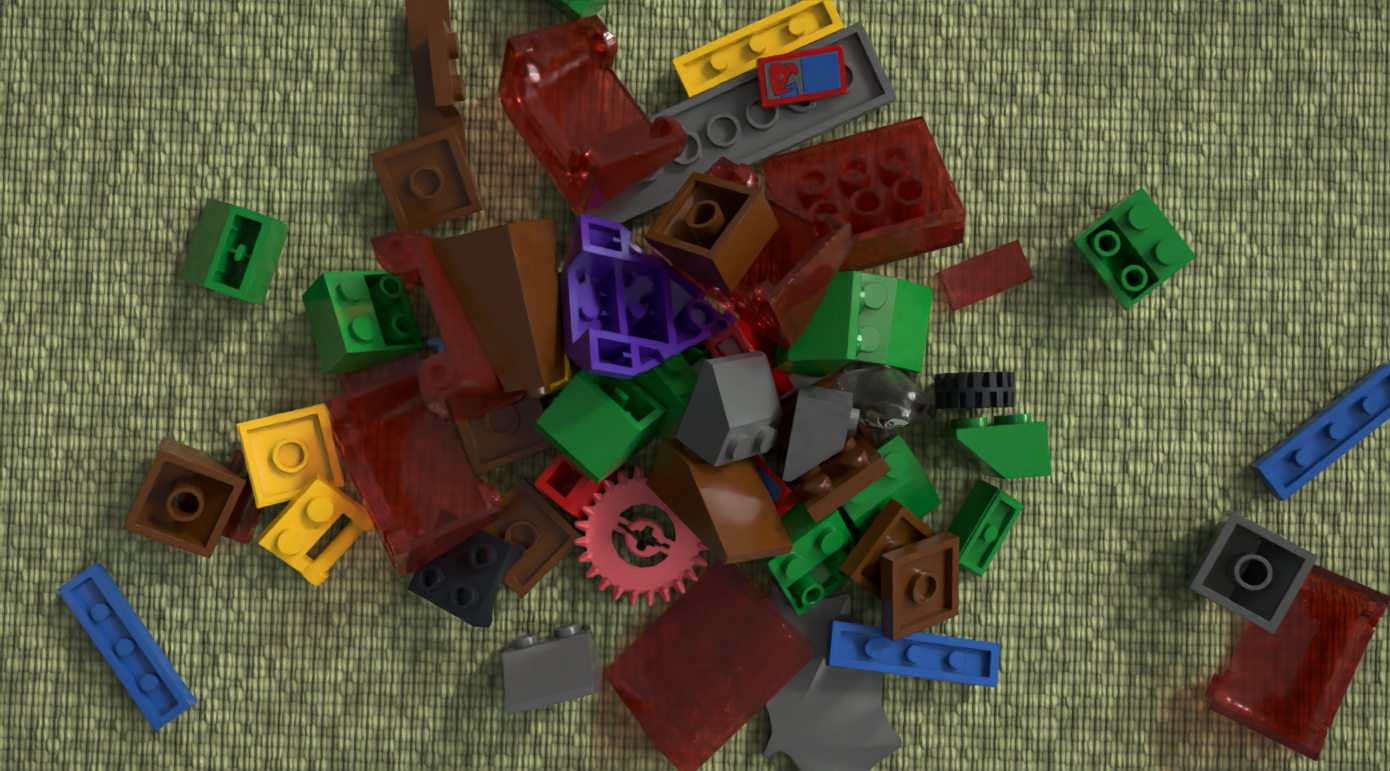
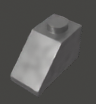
M800 384L782 480L792 482L844 449L846 435H855L860 409L852 408L853 393Z

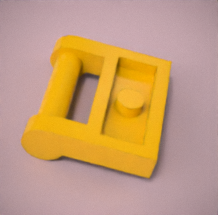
M316 473L258 536V544L298 570L310 583L320 586L328 578L329 574L327 571L364 531L369 532L378 521L367 509ZM343 513L351 519L315 560L306 555Z

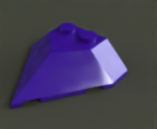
M580 213L575 220L561 271L560 287L565 354L587 373L630 380L715 336L738 321L727 310L721 314L712 307L711 304L704 300L707 295L704 291L656 252L652 251L649 255L631 241L629 237L632 233L618 222Z

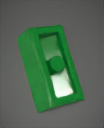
M978 480L947 530L959 536V565L982 578L1024 505L998 487L983 480Z

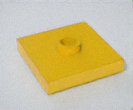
M324 403L236 424L257 508L292 500L316 473L337 488L345 486Z

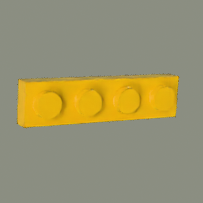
M803 0L672 60V65L688 99L755 69L758 58L791 53L845 27L832 0Z

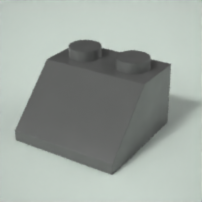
M754 351L708 359L704 362L676 439L714 467L766 453L774 446L778 439L777 429L782 420L783 411L767 355L762 351Z
M1224 511L1184 581L1183 586L1274 634L1318 556L1234 511Z
M571 623L553 629L555 634L553 636L538 639L537 633H530L512 639L513 645L508 646L502 653L505 704L508 715L597 693L603 675L591 626L580 629L579 623Z

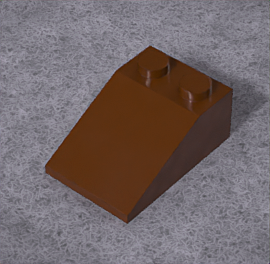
M678 439L662 440L646 485L724 565L790 554L793 548L792 542L753 457L714 467Z

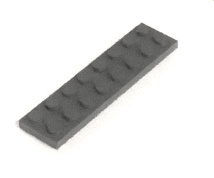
M859 21L793 51L798 52L841 44L844 52L847 95L762 109L756 70L753 69L551 161L575 216L577 217L581 213L618 222L621 225L627 224L668 205L693 171L719 179H726L893 103L897 97L862 22Z

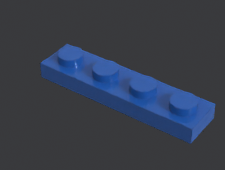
M1382 362L1250 466L1276 500L1285 501L1390 418V362Z
M101 563L92 564L57 589L155 731L197 703L195 697Z
M829 621L825 665L984 687H997L1000 643L919 632L896 641H891L882 635V627Z

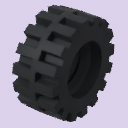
M1014 372L935 374L936 409L1014 407Z

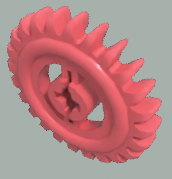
M639 465L634 467L633 478L631 479L627 477L622 469H619L617 472L618 483L614 484L610 480H604L605 492L594 493V506L582 508L588 519L574 522L576 528L586 532L585 535L573 541V544L576 546L587 547V550L577 557V562H592V565L585 573V577L591 578L600 574L601 578L597 585V590L602 591L612 584L614 586L612 592V599L614 601L618 600L624 591H627L631 606L635 605L639 594H643L647 605L652 606L655 592H659L663 600L669 602V587L673 586L681 594H684L685 588L681 580L683 577L694 582L698 581V576L693 571L692 566H708V562L698 553L699 551L710 549L646 485L648 477H644ZM649 504L657 506L666 512L673 522L674 540L665 537L659 523L650 516L640 515L628 520L620 516V514L633 505ZM618 523L626 525L629 529L619 526ZM646 525L651 526L650 532L657 542L645 541L642 547L638 546L637 538L632 534L631 530L643 531ZM612 530L624 535L628 549L636 556L650 557L658 553V551L667 555L653 565L638 566L630 564L621 558L614 548ZM665 543V544H668L669 546H668V548H667V547H665V546H663V545H661V544Z

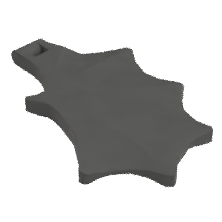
M772 582L770 584L768 600L760 615L746 627L727 634L725 638V645L739 657L758 683L769 712L771 731L762 755L768 759L775 752L784 751L793 759L800 771H870L879 761L899 749L902 745V740L888 723L881 705L880 685L884 673L825 665L829 621L854 623L851 617L850 595L847 592H842L830 597H824L816 605L798 616Z

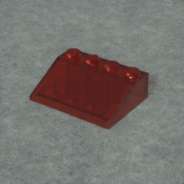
M923 116L776 155L761 162L786 255L794 276L844 271L859 272L963 243L966 211Z
M717 559L698 578V581L694 582L684 594L656 619L603 674L656 748L677 770L697 771L814 657L815 646L734 563L724 565Z

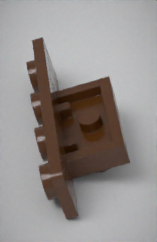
M405 0L421 136L455 126L467 158L461 101H466V90L462 75L457 73L456 59L461 58V49L457 33L452 32L449 0Z

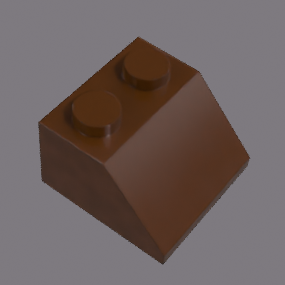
M693 171L645 234L644 238L647 243L697 282L732 293L778 229L779 224L762 190Z
M163 436L128 510L122 529L210 559L244 488L246 479L206 452Z

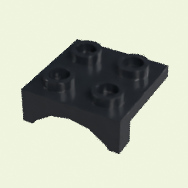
M443 510L407 589L474 627L489 628L493 621V604L498 588L509 569L523 555L525 547L513 541L502 539L450 511Z

